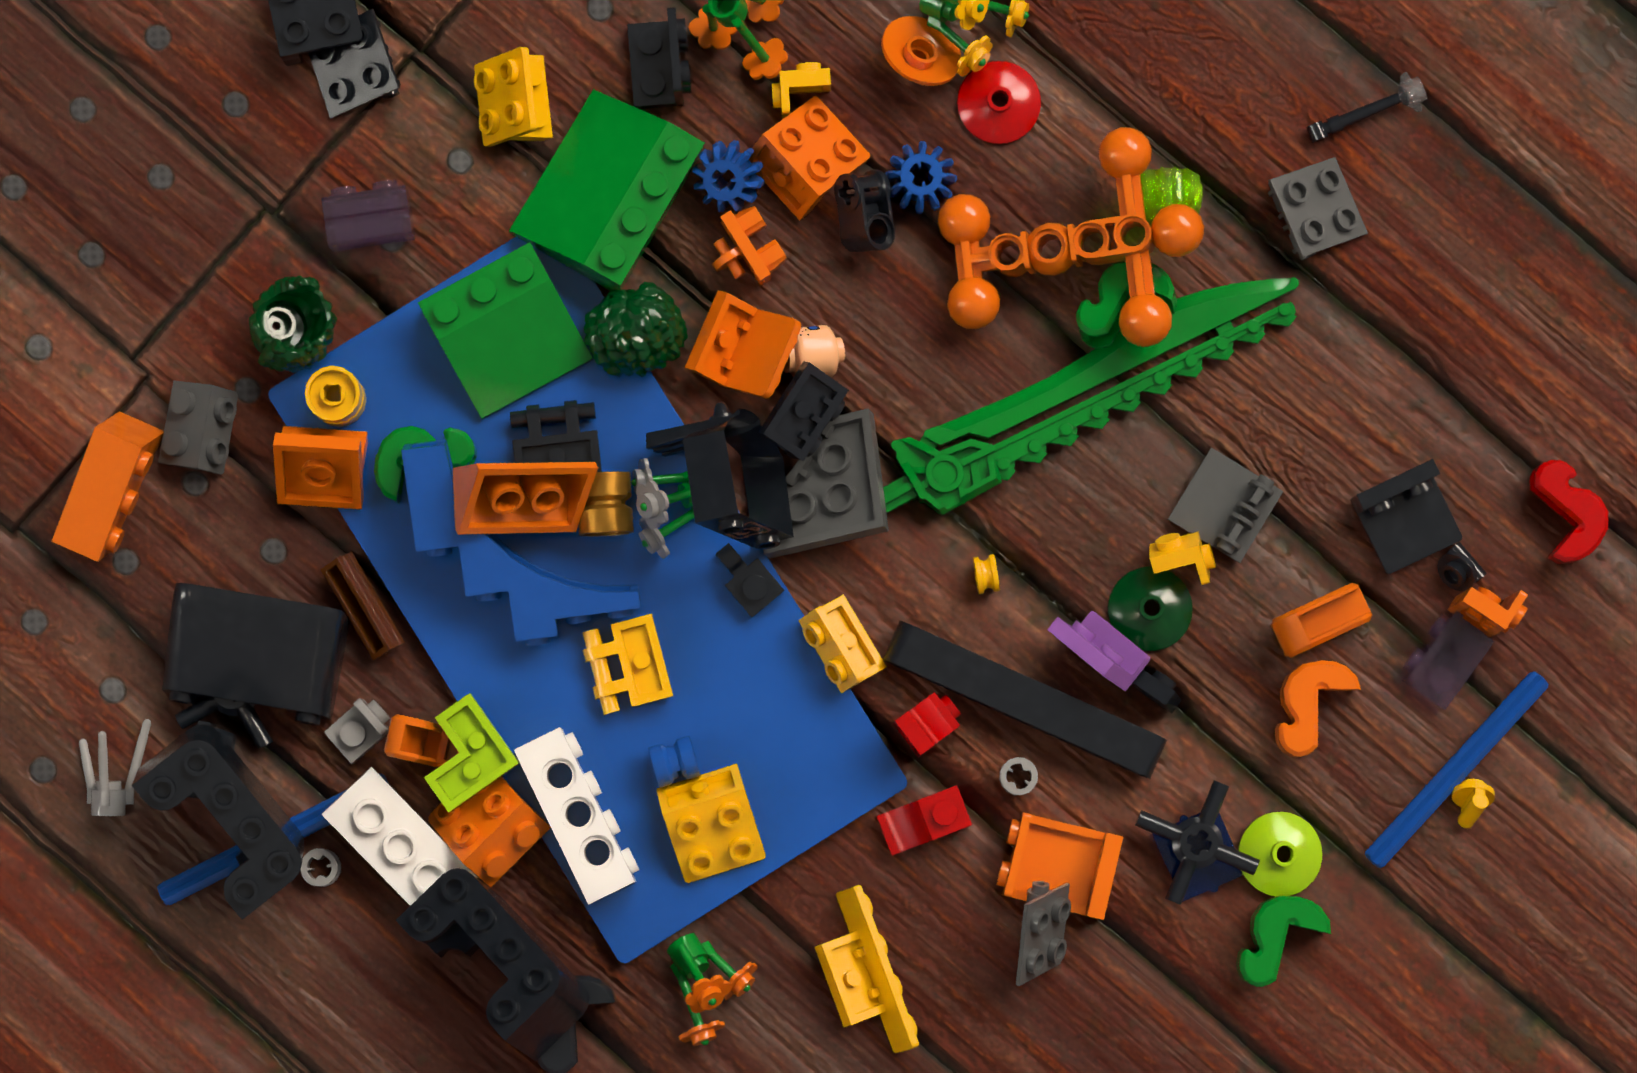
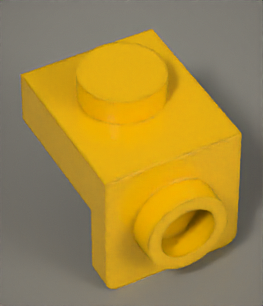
M806 62L796 64V70L779 71L780 83H772L773 108H781L782 119L790 114L789 94L831 92L830 68L821 69V63Z
M1199 531L1180 536L1179 533L1166 534L1156 539V543L1150 544L1149 559L1154 574L1195 563L1201 584L1210 583V569L1216 568L1215 559L1210 543L1202 545Z

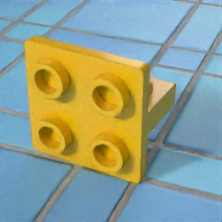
M518 47L474 66V86L477 91L480 115L479 129L482 132L484 146H495L509 140L545 141L553 138L543 55H529L527 47Z

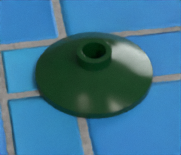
M1141 567L1130 571L1116 583L1108 601V616L1111 625L1143 651H1157L1176 643L1187 631L1192 618L1193 608L1190 593L1182 580L1168 570L1154 574L1152 567ZM1154 600L1158 603L1159 612L1157 615L1150 616L1145 613L1144 604L1146 601Z

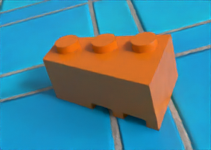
M120 411L97 425L90 438L51 542L97 562L110 552L115 553L125 533L121 528L127 515L129 516L138 501L139 488L151 467L164 431Z

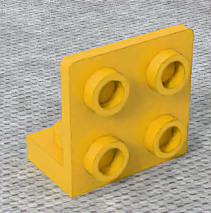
M737 763L702 774L696 778L686 779L656 789L662 815L686 883L765 859V850Z

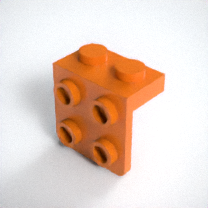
M718 290L685 368L719 386L768 399L773 395L780 383L783 369L792 349L797 343L801 322L792 317L757 309L727 292Z
M503 777L497 779L451 813H448L443 804L439 803L428 817V822L459 860L490 887L551 828L547 821L528 805Z

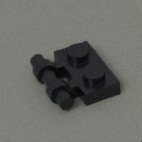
M577 400L564 401V406L540 408L539 404L526 406V410L510 412L511 427H528L529 438L512 440L515 463L596 462L598 466L597 472H602L598 431H580L581 420L596 419L594 402L578 404ZM566 422L567 434L543 436L542 425Z

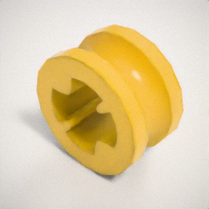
M994 554L988 555L986 560L973 557L978 594H984V591L988 588L993 589L994 592L1000 591Z

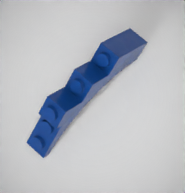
M447 439L405 444L401 452L416 552L426 551L428 557L451 554L452 547L459 546L465 596L476 595V601H491L501 598V592L508 591L515 641L525 640L526 646L544 645L551 642L550 637L558 636V619L565 618L567 624H576L590 621V615L607 613L608 618H623L633 615V609L640 608L639 584L600 585L571 580L541 569L512 551L495 534L458 535L455 530L453 463Z

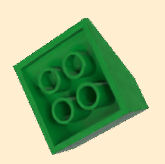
M530 242L418 302L482 420L593 360Z

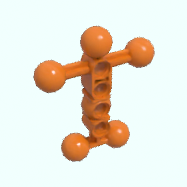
M1130 127L1117 128L1103 138L1099 146L1098 158L1102 169L1116 180L1120 216L1085 221L1077 227L1074 224H1068L1066 227L1060 223H1045L1036 227L1030 234L1027 231H1021L1018 237L1011 233H1004L996 236L989 246L980 247L979 242L984 238L990 227V214L985 203L974 195L958 194L949 198L943 204L938 214V227L946 241L955 247L958 282L952 287L948 295L947 308L950 317L956 324L966 329L985 327L995 319L1000 307V297L996 287L990 281L983 278V272L999 270L1008 277H1018L1027 271L1030 274H1036L1037 271L1043 275L1055 276L1066 272L1073 264L1076 267H1083V262L1091 265H1102L1125 261L1130 299L1124 303L1119 313L1118 324L1121 333L1128 342L1137 346L1149 347L1158 344L1168 335L1172 327V314L1168 304L1162 298L1155 295L1150 254L1155 246L1161 253L1170 257H1182L1192 253L1203 239L1204 224L1202 218L1192 207L1185 204H1171L1163 207L1155 215L1151 225L1146 221L1140 175L1147 169L1151 161L1152 149L1149 140L1141 131ZM1135 227L1144 228L1145 238L1143 242L1137 246L1126 245L1125 236L1130 229ZM1094 233L1101 234L1103 236L1101 248L1093 253L1084 251L1085 239ZM1050 240H1059L1061 242L1060 253L1051 259L1043 258L1042 248L1044 244ZM1009 246H1018L1020 254L1017 261L1010 265H1003L1001 263L1003 250Z

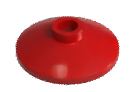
M992 61L986 63L977 72L971 71L962 82L957 98L958 113L963 125L974 137L990 144H1008L1021 139L1033 128L1040 113L1041 96L1035 80L1025 69L1006 61ZM1003 93L1006 95L1008 103L1003 107L994 105L992 102L993 95Z

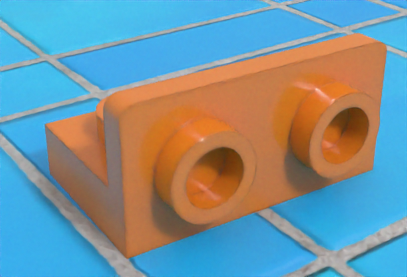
M1470 587L1458 594L1447 610L1490 638L1500 632L1506 633L1510 628L1514 629L1519 624L1528 609L1522 605L1528 594L1519 590L1506 597L1502 604L1499 605L1501 599L1484 587H1479L1478 590Z

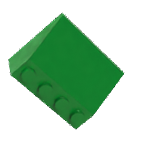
M593 89L511 226L509 233L526 243L530 242L533 247L609 291L614 289L622 290L700 158L699 154L703 151L705 142L664 119Z

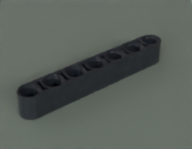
M899 621L883 657L884 661L1148 779L1151 778L1167 742L1165 738L903 621Z

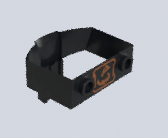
M718 402L715 405L714 414L709 420L646 433V449L648 450L653 449V452L657 454L662 453L664 457L685 452L696 524L756 549L774 548L780 545V540L794 537L784 460L776 444L758 433L762 425L760 424V418L746 409H738L733 414L730 413L728 406L724 402ZM726 442L741 456L749 517L738 513Z

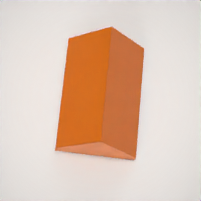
M596 462L476 463L453 468L455 530L458 535L576 532L598 466Z

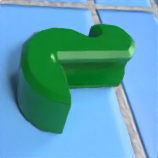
M1125 261L1113 263L1102 273L1098 283L1099 303L1092 304L1090 300L1085 299L1080 303L1077 310L1076 321L1081 339L1091 348L1099 349L1111 346L1120 330L1118 324L1119 313L1124 303L1130 299ZM1151 263L1155 295L1162 298L1168 304L1171 314H1175L1177 299L1171 279L1162 268Z
M414 426L395 429L382 440L375 457L374 474L376 483L384 496L398 504L401 502L405 481L401 450L405 444L436 441L425 429ZM451 427L445 429L443 433L445 439H447L453 468L474 464L477 458V449L474 441L462 430Z
M1274 896L1260 903L1251 916L1250 933L1256 950L1251 952L1249 949L1242 948L1238 952L1236 967L1239 976L1247 984L1256 987H1263L1276 981L1289 924L1331 934L1330 919L1319 905L1311 900L1297 896Z

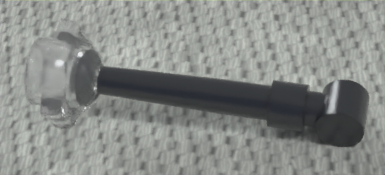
M1405 72L1400 77L1401 82L1397 93L1339 116L1337 114L1326 119L1324 123L1319 121L1309 125L1306 128L1312 143L1327 138L1330 133L1333 135L1343 131L1344 127L1399 103L1413 108L1416 112L1422 111L1421 102L1427 100V95L1420 78L1417 76L1411 79L1408 73Z

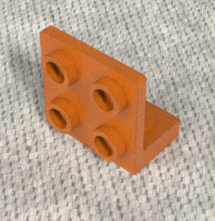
M813 96L763 133L752 147L754 153L749 160L751 163L756 161L763 163V168L757 172L758 176L764 179L768 187L800 221L835 186L836 180L840 175L853 173L868 161L870 153L819 97Z

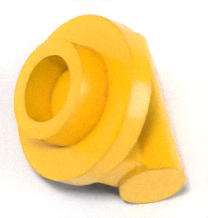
M1464 780L1461 784L1455 786L1452 791V801L1461 807L1458 823L1463 828H1471L1486 807L1495 800L1494 789L1482 780Z

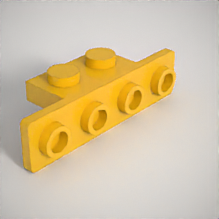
M861 885L837 892L836 897L849 934L815 946V950L843 1027L880 1014L894 1053L918 1047L917 1026L913 1017L907 1012L902 998V985L899 978L892 971L887 957V944L883 936L878 933L872 916L873 907L869 897L863 892Z

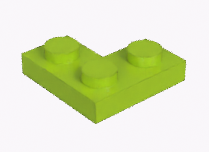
M471 693L435 717L459 753L425 776L424 779L447 812L451 813L520 764Z

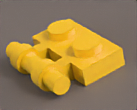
M652 613L610 624L614 641L602 644L599 628L582 632L586 649L582 650L585 663L590 662L596 686L592 687L595 700L600 699L604 715L620 711L616 694L628 691L632 707L674 697ZM618 654L624 678L612 681L606 658Z

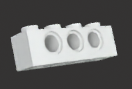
M559 727L514 749L588 905L637 882L633 873L639 871V867L629 847L621 850L614 836L621 832L617 821L610 809L602 811L596 799V796L602 794L593 772L590 770L584 773L577 760L578 757L584 754L574 733L571 732L565 735L563 729ZM559 763L568 765L572 771V780L564 788L554 787L549 780L551 768ZM575 802H584L591 810L589 822L581 827L572 825L567 817L569 807ZM592 841H604L609 847V858L602 865H594L586 857L587 846Z

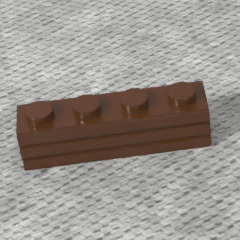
M353 552L337 557L320 569L373 661L391 653L405 643Z

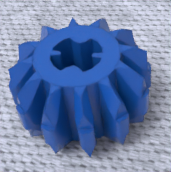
M733 140L728 148H726L722 141H716L712 145V151L704 149L699 154L702 163L696 164L692 169L695 175L701 177L693 185L694 189L699 191L705 189L707 191L703 198V204H709L713 199H716L719 212H724L729 204L735 211H740L744 207V201L753 203L758 195L755 189L761 188L764 185V179L755 174L763 168V163L758 161L750 162L749 158L754 153L753 148H748L743 153H740L738 140ZM727 170H730L735 175L730 182L725 181L722 177Z
M925 141L919 142L918 154L915 155L908 144L904 145L902 151L906 161L893 155L890 158V163L897 170L886 172L889 182L897 183L891 187L890 197H896L904 193L905 195L899 205L902 209H906L911 200L917 201L915 207L917 214L923 213L924 201H928L934 211L939 210L940 203L936 195L948 200L952 197V192L944 185H952L957 182V175L943 173L953 167V159L948 158L938 162L943 148L937 146L932 154L928 155L926 154L927 144ZM920 169L927 170L929 172L928 181L930 184L926 186L925 182H922V187L914 185V175L912 174L914 170L918 174H920Z

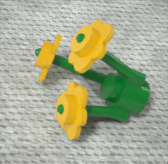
M920 0L919 3L920 11L929 16L927 25L940 31L964 52V56L957 62V74L961 77L967 75L971 70L977 72L985 66L990 58L993 44L990 42V38L985 35L980 40H975L969 45L945 24L946 21L953 22L956 19H960L961 28L970 30L976 22H982L987 10L1008 15L1005 28H1007L1006 36L1012 37L1017 26L1023 27L1026 19L1029 17V3H1026L1025 0H1011L1010 6L990 0Z

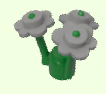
M643 458L639 460V469L633 470V479L631 480L637 495V510L642 516L639 519V523L643 530L639 532L643 547H646L651 554L657 552L662 559H665L670 555V552L665 545L664 537L694 519L688 471L652 476L648 458ZM682 483L678 485V492L668 495L664 491L659 490L658 487L660 484ZM681 501L685 508L691 507V510L658 530L661 524L668 522L666 510L669 504Z

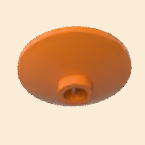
M905 16L892 21L882 35L881 46L887 62L898 74L911 82L925 86L942 85L956 76L958 71L957 62L961 58L960 49L940 31L928 26V19L917 16Z

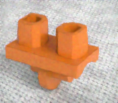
M756 207L747 208L735 215L730 210L720 216L721 224L734 243L735 248L731 249L724 237L714 243L715 248L720 254V257L712 263L716 272L728 267L734 278L738 279L746 273L738 261L743 258L760 286L771 280V273L777 270L787 260V257L776 239L758 250L752 245L749 237L766 227V223Z

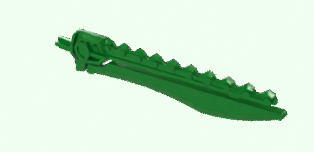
M1292 277L1233 283L1177 298L1175 314H1172V327L1168 335L1160 343L1149 347L1137 346L1128 342L1121 331H1119L1111 346L1095 348L1044 380L964 416L927 429L920 441L912 437L893 440L890 446L896 452V460L905 476L883 487L887 514L917 498L920 503H926L935 512L943 516L1001 484L1002 480L1008 481L1016 472L1014 469L1016 461L1040 464L1047 455L1045 452L1047 444L1072 446L1079 437L1077 435L1078 427L1103 429L1110 420L1108 418L1109 410L1134 412L1141 403L1139 401L1140 393L1165 395L1172 386L1170 384L1171 376L1178 375L1196 378L1203 369L1202 359L1209 358L1227 361L1234 352L1233 342L1241 341L1258 344L1266 334L1264 333V325L1272 324L1289 327L1297 317L1295 316L1296 309L1292 302L1283 303L1236 327H1233L1231 321L1295 291L1299 285V280ZM1213 330L1218 335L995 445L969 439L941 451L935 449L937 446H944L967 435L986 440L992 439Z

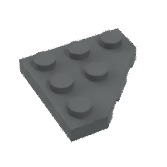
M869 408L839 415L835 420L829 421L821 433L822 442L816 452L810 457H806L804 461L798 460L786 476L794 537L780 540V545L777 547L763 549L764 555L769 559L889 531L874 414Z

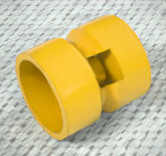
M323 367L313 373L306 384L305 398L308 407L314 415L330 426L342 427L350 425L358 420L365 410L367 400L365 389L359 380L343 367Z

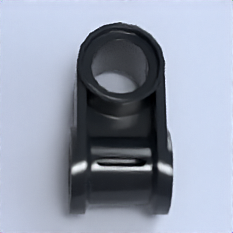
M870 170L862 176L846 173L840 175L836 180L834 195L838 207L840 239L845 249L850 252L885 250L894 242L895 225L890 199L891 187L889 179L881 170ZM871 187L879 188L877 191L870 192ZM847 190H855V193L853 194L846 193Z

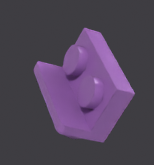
M1091 611L1082 623L1076 620L1072 626L1057 617L1047 629L1103 677L1125 692L1150 661L1149 655L1094 611Z

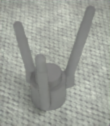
M149 719L143 721L125 789H121V781L109 780L106 732L100 731L98 733L99 781H96V783L87 740L81 739L79 741L87 787V804H91L92 816H124L125 805L134 804V788L131 785L143 759L151 727Z

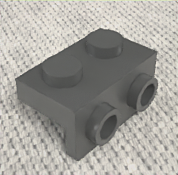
M173 380L158 463L173 467L203 470L214 474H223L229 454L233 421L237 411L238 393L215 385Z

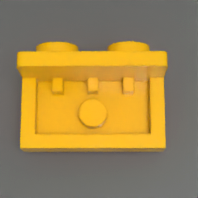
M844 594L823 606L813 609L798 620L803 628V635L807 643L815 648L825 665L826 675L831 682L837 685L841 694L887 667Z

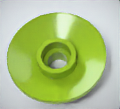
M1271 812L1258 817L1245 829L1239 842L1238 851L1260 859L1255 874L1251 875L1242 871L1244 877L1255 889L1270 896H1291L1303 891L1314 881L1321 867L1322 846L1316 831L1306 820L1292 813ZM1281 846H1286L1290 850V858L1286 862H1281L1277 858V850Z

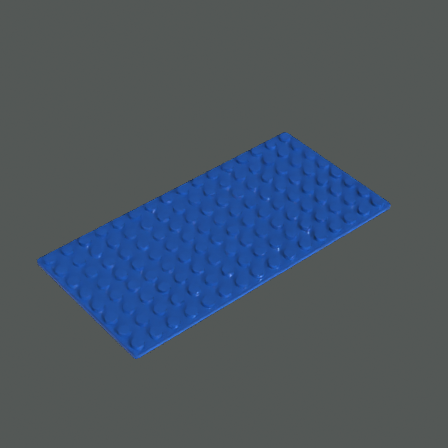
M514 237L330 351L323 360L316 361L311 369L300 370L269 390L268 396L286 426L367 432L368 446L363 469L364 500L362 509L338 508L457 702L471 693L516 758L514 749L559 727L563 729L565 735L571 732L574 733L584 754L578 757L577 760L583 772L586 773L591 770L599 784L602 794L596 796V799L602 811L610 809L617 821L621 832L614 836L621 850L629 847L639 867V871L633 873L637 882L588 905L552 828L542 838L616 958L621 963H628L902 791L907 786V779L851 689L841 694L837 685L831 682L826 675L824 663L815 648L807 643L803 635V628L798 620L804 617V614L768 557L764 555L763 549H756L695 523L694 518L664 537L665 545L670 552L668 557L662 559L657 552L651 554L646 547H643L639 532L643 530L639 523V519L642 516L637 510V495L632 484V497L625 501V505L631 507L633 511L634 533L614 536H580L578 525L576 532L495 534L518 555L541 569L568 579L600 585L639 584L641 606L638 609H633V615L623 618H608L607 613L590 615V621L576 624H567L565 618L558 619V636L550 637L551 642L544 645L526 646L525 640L515 641L508 591L501 592V598L491 601H476V595L465 596L459 546L452 547V553L443 556L428 557L426 551L416 552L406 480L404 481L401 502L398 504L384 496L376 483L374 474L375 457L381 442L397 428L414 426L425 429L436 440L445 439L443 432L447 428L459 429L467 433L475 443L477 458L474 464L515 463L512 440L529 438L528 427L512 428L510 412L526 410V406L539 404L540 408L564 406V401L577 400L578 404L594 402L596 419L581 420L580 431H598L602 472H630L632 480L633 470L639 469V460L643 458H648L652 476L687 471L685 452L664 457L662 453L657 454L653 452V449H646V433L684 425L651 371H648L644 377L633 373L631 376L622 374L620 377L610 375L604 371L602 366L596 364L591 352L592 361L483 420L481 419L418 302L527 244L518 237ZM533 247L584 341L586 336L584 333L585 315L595 306L599 305L604 296L594 281ZM328 366L343 367L359 380L365 389L367 400L365 410L358 420L347 426L336 427L326 424L312 413L306 403L305 389L312 374L319 369ZM566 422L542 425L543 436L567 434ZM682 483L660 484L658 487L659 490L664 491L668 495L678 492V485ZM681 501L669 504L666 510L668 522L661 524L658 530L691 510V507L685 508ZM728 543L747 566L758 558L785 590L752 618L725 587V584L733 579L734 576L715 554ZM652 613L674 697L632 707L628 691L616 694L620 711L604 715L600 699L595 700L592 687L596 686L590 662L585 663L582 650L586 649L582 632L599 628L602 644L614 641L610 624ZM618 654L607 657L612 681L624 678ZM690 736L701 775L737 763L766 854L763 860L690 883L684 881L662 815L656 792L659 785L648 747L658 744L665 747H673L677 739ZM564 763L554 765L549 772L550 783L556 788L566 787L572 780L570 767ZM521 764L503 775L515 792L549 824ZM681 775L673 783L686 780L687 778ZM584 802L573 803L567 812L568 820L576 827L584 826L591 817L589 806ZM595 840L587 846L586 857L590 863L602 865L608 860L610 850L604 841Z

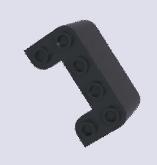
M204 724L188 729L138 769L131 786L151 808L169 810L194 792L241 849L236 854L239 866L226 878L224 896L228 904L242 920L294 880L299 874L304 853V838L300 830L214 727Z
M456 868L444 873L396 919L399 925L412 938L429 945L441 958L449 950H459L471 957L479 948L482 949L509 979L488 1001L486 1008L487 1019L506 1042L535 1061L570 1029L588 1008L589 995L584 985L501 896L465 869Z

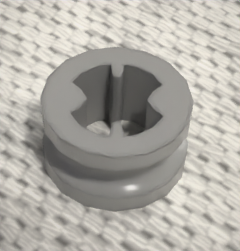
M1016 757L1003 764L999 772V780L1006 792L1012 795H1024L1035 787L1038 781V772L1030 760ZM1020 764L1022 771L1030 772V781H1024L1027 785L1025 788L1017 789L1015 782L1007 781V771L1013 772L1010 768L1012 765Z
M316 848L304 855L300 871L307 883L313 886L326 887L333 884L339 878L341 862L334 852L328 849ZM327 857L331 864L327 865V867L331 868L329 876L319 875L317 878H314L311 871L315 870V868H310L312 860H323Z

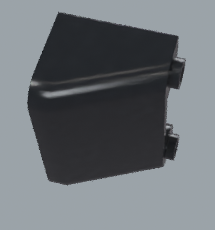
M176 583L172 599L162 691L170 693V701L193 705L195 698L208 696L286 709L288 712L296 714L294 721L319 726L321 719L332 721L350 620L343 611L330 607L194 584Z

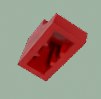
M933 692L895 720L893 725L919 758L960 726L956 718L961 713L946 694L939 698Z
M957 785L876 816L891 856L972 825Z

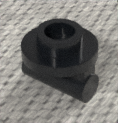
M1460 541L1452 546L1439 559L1437 564L1438 573L1442 581L1456 591L1469 589L1487 574Z

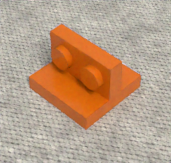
M283 426L282 433L275 432L273 454L277 504L362 509L364 500L363 469L368 446L367 432Z

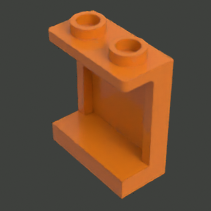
M1023 812L1021 813L1020 820L1012 819L1006 844L1014 845L1010 862L1002 860L996 885L1004 887L1003 896L1027 901V890L1032 888L1033 881L1048 882L1050 890L1069 883L1068 899L1071 901L1070 912L1104 920L1123 836L1104 833Z

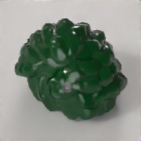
M302 276L284 277L275 281L274 284L259 295V300L253 302L254 313L249 317V328L254 346L261 353L257 361L261 366L268 367L270 370H277L278 372L287 370L295 373L299 370L311 369L316 361L323 360L327 355V345L333 341V328L336 325L337 317L331 312L332 303L324 299L316 279Z
M644 282L637 290H611L601 300L599 305L585 315L584 333L586 336L584 342L590 347V352L593 354L596 364L602 366L608 374L620 377L622 374L631 376L633 373L644 377L648 371L656 368L663 369L666 367V361L672 362L680 357V348L684 347V341L688 339V329L685 325L686 322L682 318L681 310L674 304V299L666 294L664 289L657 287L656 284Z

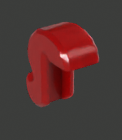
M1549 460L1538 465L1532 471L1529 480L1530 491L1573 526V528L1546 559L1556 564L1574 563L1589 556L1600 545L1608 530L1609 511L1601 497L1591 490L1569 486V480L1576 477V471L1572 466L1561 460Z

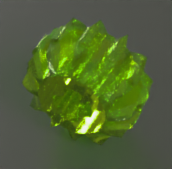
M1161 166L1160 169H1148L1140 175L1146 221L1153 220L1163 207L1171 204H1185L1194 208L1198 214L1200 213L1203 185L1201 184L1199 174L1188 168L1178 169L1176 166L1164 168Z

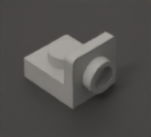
M359 698L353 703L354 706L324 731L326 736L351 764L356 763L388 734L389 727L385 723L390 717L374 699L368 704L364 699Z

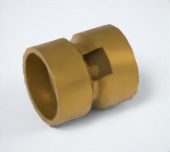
M630 472L596 473L579 522L580 536H614L634 533L633 511L631 507L625 505V501L632 497Z

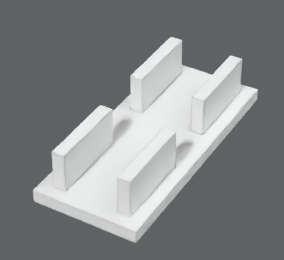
M372 766L322 813V816L410 906L439 877L451 869H465L478 878Z

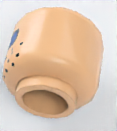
M827 325L801 327L797 343L792 349L783 370L794 377L803 361L810 362L832 378L837 372L838 364L844 362L845 359L843 340L841 337L836 338L831 328Z

